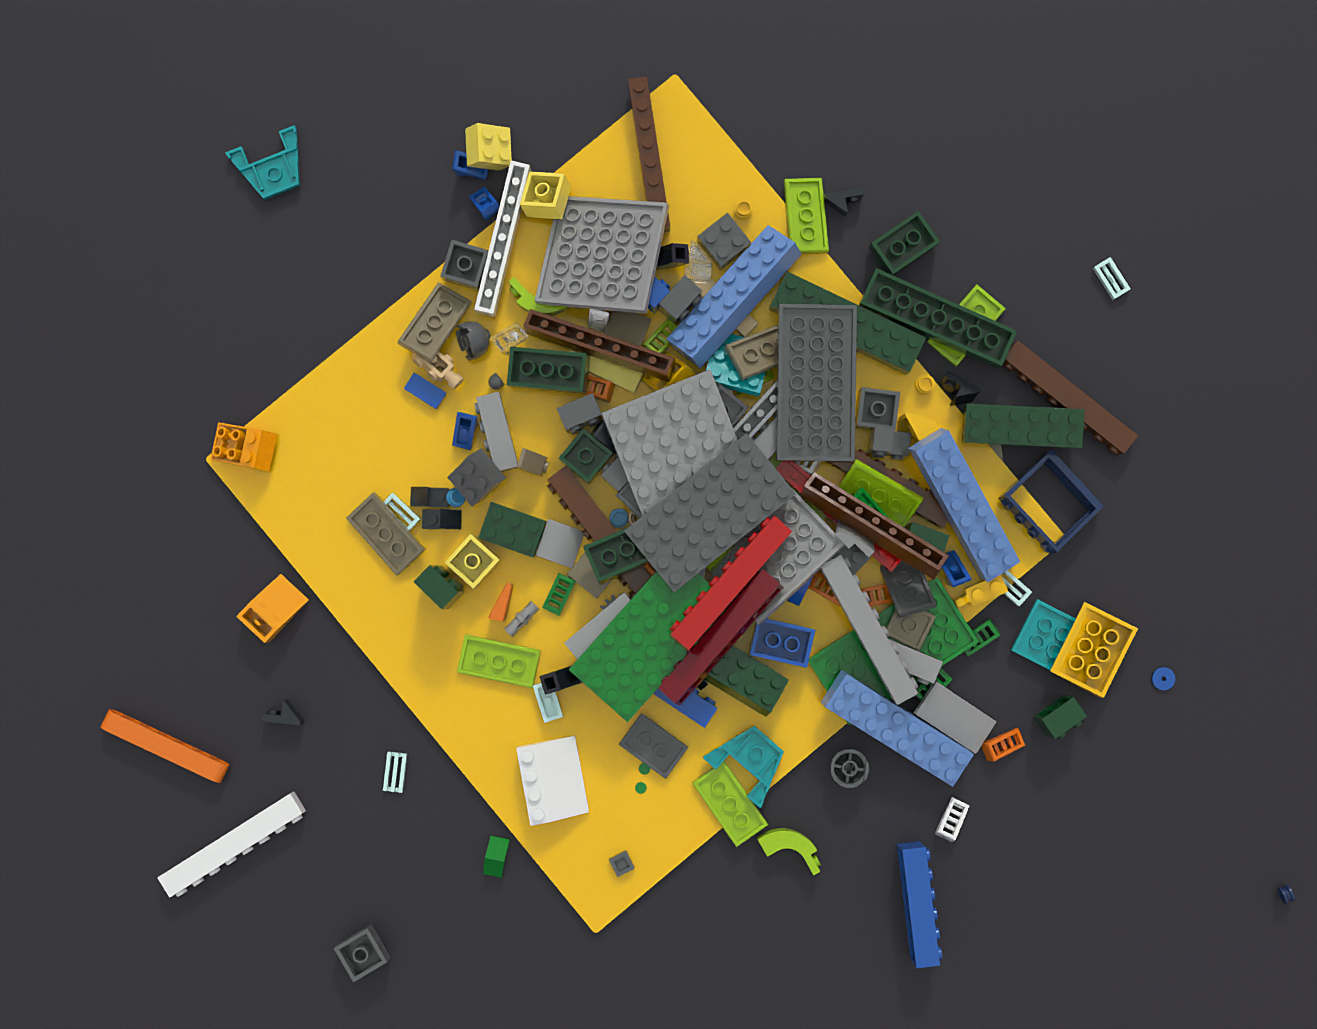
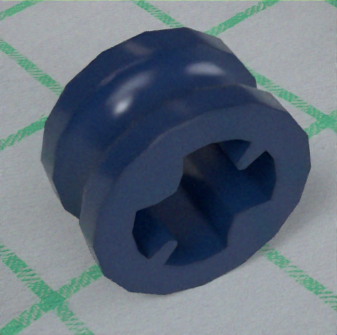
M1284 885V888H1277L1278 895L1284 904H1288L1289 900L1291 902L1295 901L1294 893L1289 885Z

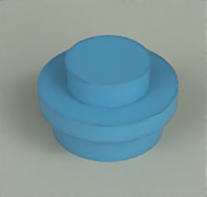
M452 488L447 492L446 500L450 506L459 507L465 502V498L457 488Z
M618 508L611 512L609 519L614 527L621 528L628 523L629 517L625 510Z

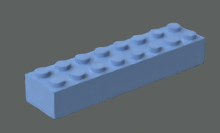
M768 225L669 335L667 340L674 350L701 368L802 255L796 243Z
M940 428L909 447V451L978 576L989 582L1020 563L949 430Z
M843 670L840 671L821 700V703L827 709L952 787L974 755L966 747L901 706L896 705L893 701Z

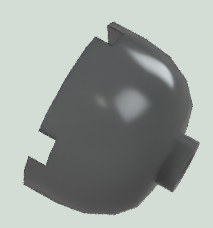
M475 321L456 325L459 328L456 331L457 341L461 351L465 350L468 354L465 356L466 359L471 361L483 356L488 350L489 340L491 339L489 330Z
M852 748L843 749L833 756L830 763V773L834 781L840 786L855 788L867 779L869 763L861 752Z

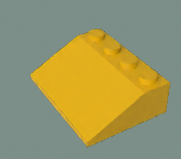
M1084 602L1050 672L1099 698H1104L1138 628Z

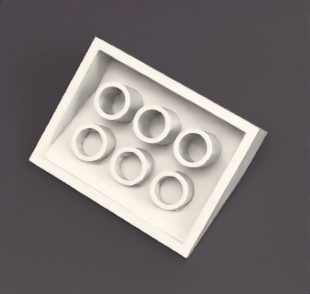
M575 735L522 745L516 748L531 826L589 812Z

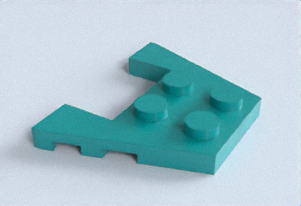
M295 125L279 131L285 150L249 164L242 146L225 152L264 200L300 186L298 139Z
M752 726L707 753L702 758L714 769H717L726 757L731 755L759 780L746 797L761 808L784 751L757 727Z

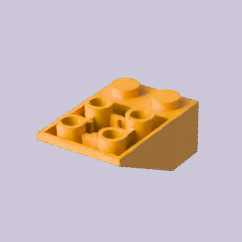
M218 422L210 460L269 472L277 434L260 429Z
M280 574L251 600L236 617L264 643H268L299 612L309 599Z

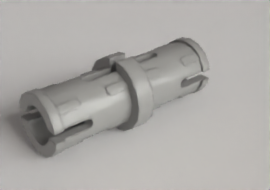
M530 601L520 613L517 612L515 614L516 617L504 628L505 631L513 637L520 628L528 624V620L540 609Z

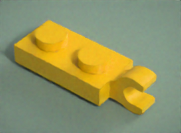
M999 575L989 582L983 580L964 588L966 594L954 600L957 607H961L968 602L974 607L1008 592L1002 576Z

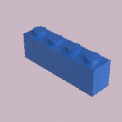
M659 688L653 693L704 728L717 710V707L714 706L716 702L707 696L705 699L699 696L700 691L697 689L688 696L681 706L670 700Z

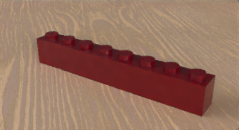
M764 569L757 571L751 578V583L743 587L738 593L737 599L730 602L725 608L726 611L723 615L718 616L712 623L713 626L709 631L706 630L699 638L700 641L687 651V656L675 664L673 667L674 671L661 680L662 684L659 689L675 704L681 706L784 588Z

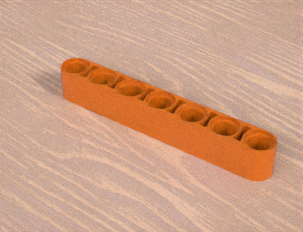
M109 709L101 724L103 730L211 781L221 783L229 767L227 762L116 710Z

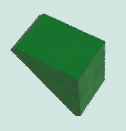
M490 836L483 874L502 878L510 839Z

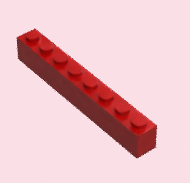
M776 516L770 519L767 517L760 524L762 529L758 533H752L747 539L748 545L745 548L741 546L734 554L736 556L732 563L728 561L721 569L723 573L720 577L715 576L708 584L711 587L706 592L702 591L696 597L698 602L693 607L690 605L683 612L685 617L680 622L676 620L669 628L671 630L669 636L686 651L696 643L791 534L792 531Z

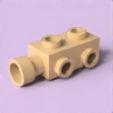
M438 352L433 361L429 363L416 354H412L413 362L418 367H423L432 380H437L441 383L445 379L453 390L464 380L460 374L453 372L454 361L449 355H442ZM437 368H441L443 372L440 373Z

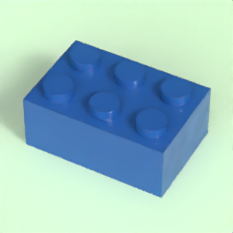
M766 619L760 625L755 623L749 655L807 668L815 629Z

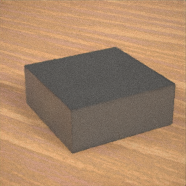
M627 850L609 858L617 877L635 868Z

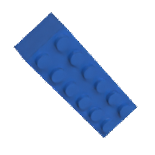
M920 841L897 844L910 960L916 968L940 966L939 959H942L941 947H938L937 940L940 939L938 927L936 928L935 920L938 919L937 910L933 908L932 900H935V892L930 886L933 874L932 870L928 867L930 851Z

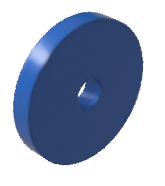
M1160 667L1153 672L1151 680L1157 689L1168 690L1175 683V675L1171 669Z

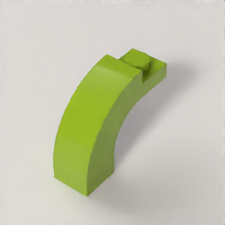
M515 277L509 281L511 286L509 290L516 297L520 296L516 301L517 305L527 312L532 309L553 316L570 308L537 304L535 302L536 296L529 293Z
M777 828L757 836L767 857L781 849H793L803 856L813 875L820 872L818 868L821 865L816 855L811 856L817 849L802 833L788 828Z

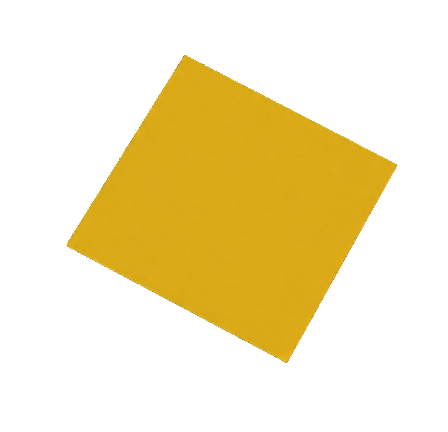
M672 75L650 93L666 201L669 205L670 231L664 232L661 247L670 243L688 244L689 264L656 270L655 277L659 281L661 279L670 286V291L684 275L693 282L702 271L717 283L740 256L722 270H719L697 242V236L728 213L751 243L768 225L789 238L786 204L677 75ZM632 109L554 172L566 175L571 185L569 196L646 201ZM747 199L753 204L751 216L740 218L735 214L734 206L737 201ZM522 210L495 318L478 314L474 310L479 291L443 281L441 278L443 263L244 426L277 434L269 472L210 460L211 454L207 456L206 461L594 933H598L723 828L692 783L713 768L702 758L704 755L755 726L784 751L769 787L771 788L846 725L847 722L821 703L827 691L809 662L806 668L749 655L756 621L751 624L733 646L789 679L772 712L766 717L707 682L708 685L698 695L704 699L707 696L715 701L714 706L717 707V710L705 728L654 694L626 722L584 683L557 691L556 695L563 717L544 723L534 688L457 673L466 634L541 650L534 685L541 683L539 676L571 666L576 662L577 658L564 642L597 616L598 613L603 611L600 606L607 605L605 599L612 601V595L617 599L619 594L624 592L629 596L630 600L632 599L629 595L630 589L627 585L623 586L617 578L608 584L597 599L576 582L560 616L542 607L558 573L572 579L567 575L571 570L570 567L539 556L533 558L478 538L491 502L545 521L550 519L581 531L584 530L580 524L576 525L570 517L572 513L568 508L564 510L560 505L558 495L556 493L553 495L547 488L549 484L547 479L566 466L559 460V457L579 434L572 435L571 432H566L557 408L586 395L507 386L510 347L567 352L570 350L561 345L528 335L523 325L529 312L517 305L516 301L520 296L516 297L509 290L511 288L509 281L515 277L529 293L536 296L553 219L527 217ZM496 220L467 244L489 250ZM827 253L802 254L787 270L859 305L863 296ZM785 274L749 313L758 325L746 337L778 325V314L769 310ZM438 282L471 301V305L458 324L475 321L485 329H488L491 335L487 352L483 356L471 361L466 359L465 356L468 355L466 351H461L456 337V331L459 330L458 327L454 328L439 352L442 355L447 354L453 359V372L460 374L464 378L455 390L448 385L445 379L441 383L437 380H432L423 367L420 368L413 362V353L398 345L399 338ZM570 307L560 314L553 315V317L594 330L588 327L590 311L588 308ZM647 309V314L637 313L651 319L641 346L668 319L659 310L655 314ZM603 310V311L609 312V316H610V318H611V315H612L613 311H611V310ZM665 327V330H667L671 334L672 331L669 328ZM734 330V331L732 332V334H734V335L742 336V335H741L738 331H736V330ZM660 333V335L667 340V337ZM655 339V341H656L659 345L663 346V344H662L661 342H659L657 339ZM671 345L665 350L687 364L696 375L706 371L708 361L699 368L674 350ZM856 351L855 418L859 389L861 387L900 392L895 431L906 432L899 417L907 412L933 419L936 423L939 422L943 429L949 430L1020 560V563L1008 569V571L1017 579L1021 578L1049 553L1042 550L1041 544L1029 536L1027 529L1014 519V515L1010 510H1006L998 499L1017 478L987 443L962 442L964 415L955 405L950 406V398L936 382L933 391L928 394H922L917 390L916 380L918 377L929 375L917 359L910 373L905 375ZM778 366L771 369L774 379L762 384L759 397L746 393L737 395L736 391L732 390V394L749 407L743 416L777 380ZM437 368L440 373L443 372L441 368ZM590 372L588 373V376H592V377H596V378L603 379V378H601V377H599V376H597V375H594V374H592V373H590ZM413 373H416L447 393L437 410L404 389ZM494 373H497L505 384L500 389H492L488 384L489 378ZM640 380L634 393L615 385L610 402L597 398L595 400L602 413L654 391ZM592 381L589 382L587 391L590 390ZM597 383L595 393L598 391L599 383ZM495 392L500 393L518 461L523 448L548 458L549 467L542 476L520 470L519 468L502 472L506 479L484 500L473 507L466 499L459 507L450 505L449 508L410 506L411 487L456 488L447 477L470 454L482 448L488 457L492 458L490 451H486L484 440H487L485 432L482 433L480 429L481 415L477 414L474 403H477L476 397ZM777 410L766 421L767 423L770 424L774 420L772 416L777 412ZM457 412L477 416L478 425L475 429L471 450L452 446ZM586 425L582 429H585L590 434L596 425L593 427ZM855 428V450L861 449L868 453L869 429ZM758 430L753 436L757 438L761 432ZM910 451L909 456L903 457V460L891 459L892 456L888 455L884 456V458L872 457L871 453H868V457L872 460L879 459L886 464V468L890 470L894 468L900 471L903 478L907 480L911 478L919 483L918 486L924 490L925 488L930 489ZM613 453V456L605 464V466L609 462L612 464L617 459L615 457L616 454ZM810 461L807 468L810 469L814 461ZM825 461L821 462L815 472L838 487L846 476V473ZM569 468L609 522L610 514L615 509H623L629 515L631 510L615 496L618 492L602 478V469L591 483L588 484ZM1023 485L1011 495L1053 542L1063 535L1062 531ZM373 492L383 502L391 493H394L421 518L410 532L426 550L399 575H396L346 519ZM394 499L391 500L412 521L414 520ZM387 504V506L397 516V518L408 527L409 523L405 521L390 505ZM422 510H462L461 530L422 529ZM914 513L908 523L913 522L950 535L944 553L955 550L971 577V581L953 588L947 584L946 575L942 569L936 576L956 605L954 599L966 594L964 588L983 581V579L978 576L949 521L945 528H939ZM825 517L824 522L835 533L836 524L828 517ZM628 521V523H627L624 527H621V528L614 527V528H615V530L618 532V531H620V530H622V529H625V528L631 526V524H630L629 521ZM470 534H473L501 559L498 565L476 589H473L445 564V561ZM583 536L573 566L585 553L583 546L593 542L591 539L588 541ZM871 555L870 559L856 573L861 583L858 585L860 589L885 584L880 571V567L883 565ZM429 565L443 566L450 573L448 576L451 579L458 580L464 586L462 590L465 593L449 609H441L414 583V580ZM705 569L704 579L709 583L715 576L708 569ZM1004 573L1001 574L1011 585L1014 583ZM925 575L927 582L932 580L930 577ZM819 577L814 587L818 588L822 581L821 577ZM561 580L558 583L566 588L569 587V584ZM827 581L821 589V591L823 592L826 590L828 586ZM507 583L513 584L505 621L489 619V614ZM556 587L555 591L563 595L566 594V591ZM809 588L799 606L785 601L767 618L815 629L809 658L854 630L841 607ZM881 589L883 600H885L883 589ZM830 590L828 595L831 596L833 591ZM873 590V594H874V598H875V602H876V601H877L876 592H875V590ZM554 594L552 595V598L562 602V598ZM997 597L974 607L968 602L957 608L965 621L968 622ZM532 601L540 610L528 620L527 625L520 628L512 637L504 628L516 617L515 614L517 612L520 613ZM551 601L548 604L557 609H559L560 607L559 605ZM893 602L872 606L870 608H875V610L879 614L889 606L893 605ZM641 713L688 746V749L666 779L651 768L648 774H641L639 766L643 762L619 745ZM575 735L589 812L531 826L516 748L522 745ZM728 755L724 760L748 794L759 780L731 755ZM638 782H643L647 786L646 791L642 794L637 793L635 790ZM627 850L635 868L617 877L609 858Z

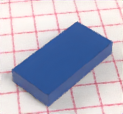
M413 373L404 387L405 390L436 410L447 394L416 373Z

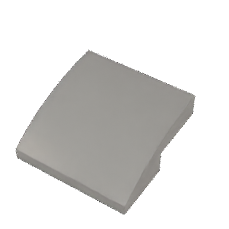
M548 519L536 556L572 568L584 535L581 530Z
M838 521L836 523L835 535L848 548L856 544L868 557L874 553V542L842 522Z

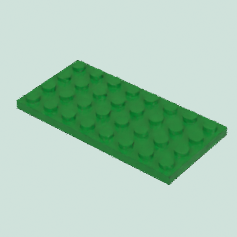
M655 572L569 668V671L628 722L662 684L661 680L674 671L673 667L675 664L687 656V651L669 636L671 633L669 628L676 620L680 622L685 617L683 612L690 605L693 607L698 602L696 597L702 591L706 592L711 586L708 585L709 583L702 576L697 574L673 593L659 574Z
M938 577L928 582L936 602V608L926 610V612L936 616L918 652L942 661L943 666L979 641ZM894 604L878 614L880 617L878 622L881 627L885 626L886 628L895 610ZM854 630L809 658L810 666L826 691L829 690L840 671L843 670L889 700L891 699L889 692ZM889 636L887 637L889 640H892V641L897 642V643H899V644H901V645H904V646H906V647H909V646H907V645H905V644H903V643H901V642H899V641H897V640H895V639H893V638H891V637H889ZM911 674L910 678L913 677L914 680L918 682V677Z

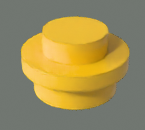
M747 199L737 201L734 206L735 214L740 218H748L753 213V204Z
M930 375L918 377L916 388L920 393L928 394L933 391L935 381Z

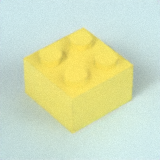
M476 123L465 129L467 167L500 171L510 166L512 161L510 128Z
M544 172L528 173L520 201V206L527 217L563 219L571 190V185L566 175Z
M470 534L445 561V564L473 589H476L498 565L501 559L473 534Z

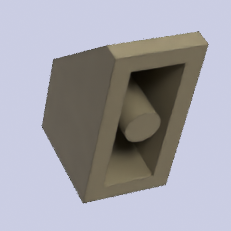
M523 448L517 467L520 470L542 476L543 473L547 472L549 462H547L548 458L546 456Z

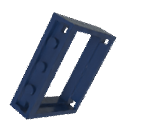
M1053 450L1042 455L998 498L1001 501V505L1006 510H1010L1014 515V519L1027 529L1029 536L1036 539L1041 544L1042 550L1050 555L1058 552L1104 507ZM1043 464L1056 475L1087 509L1055 542L1042 531L1011 497Z

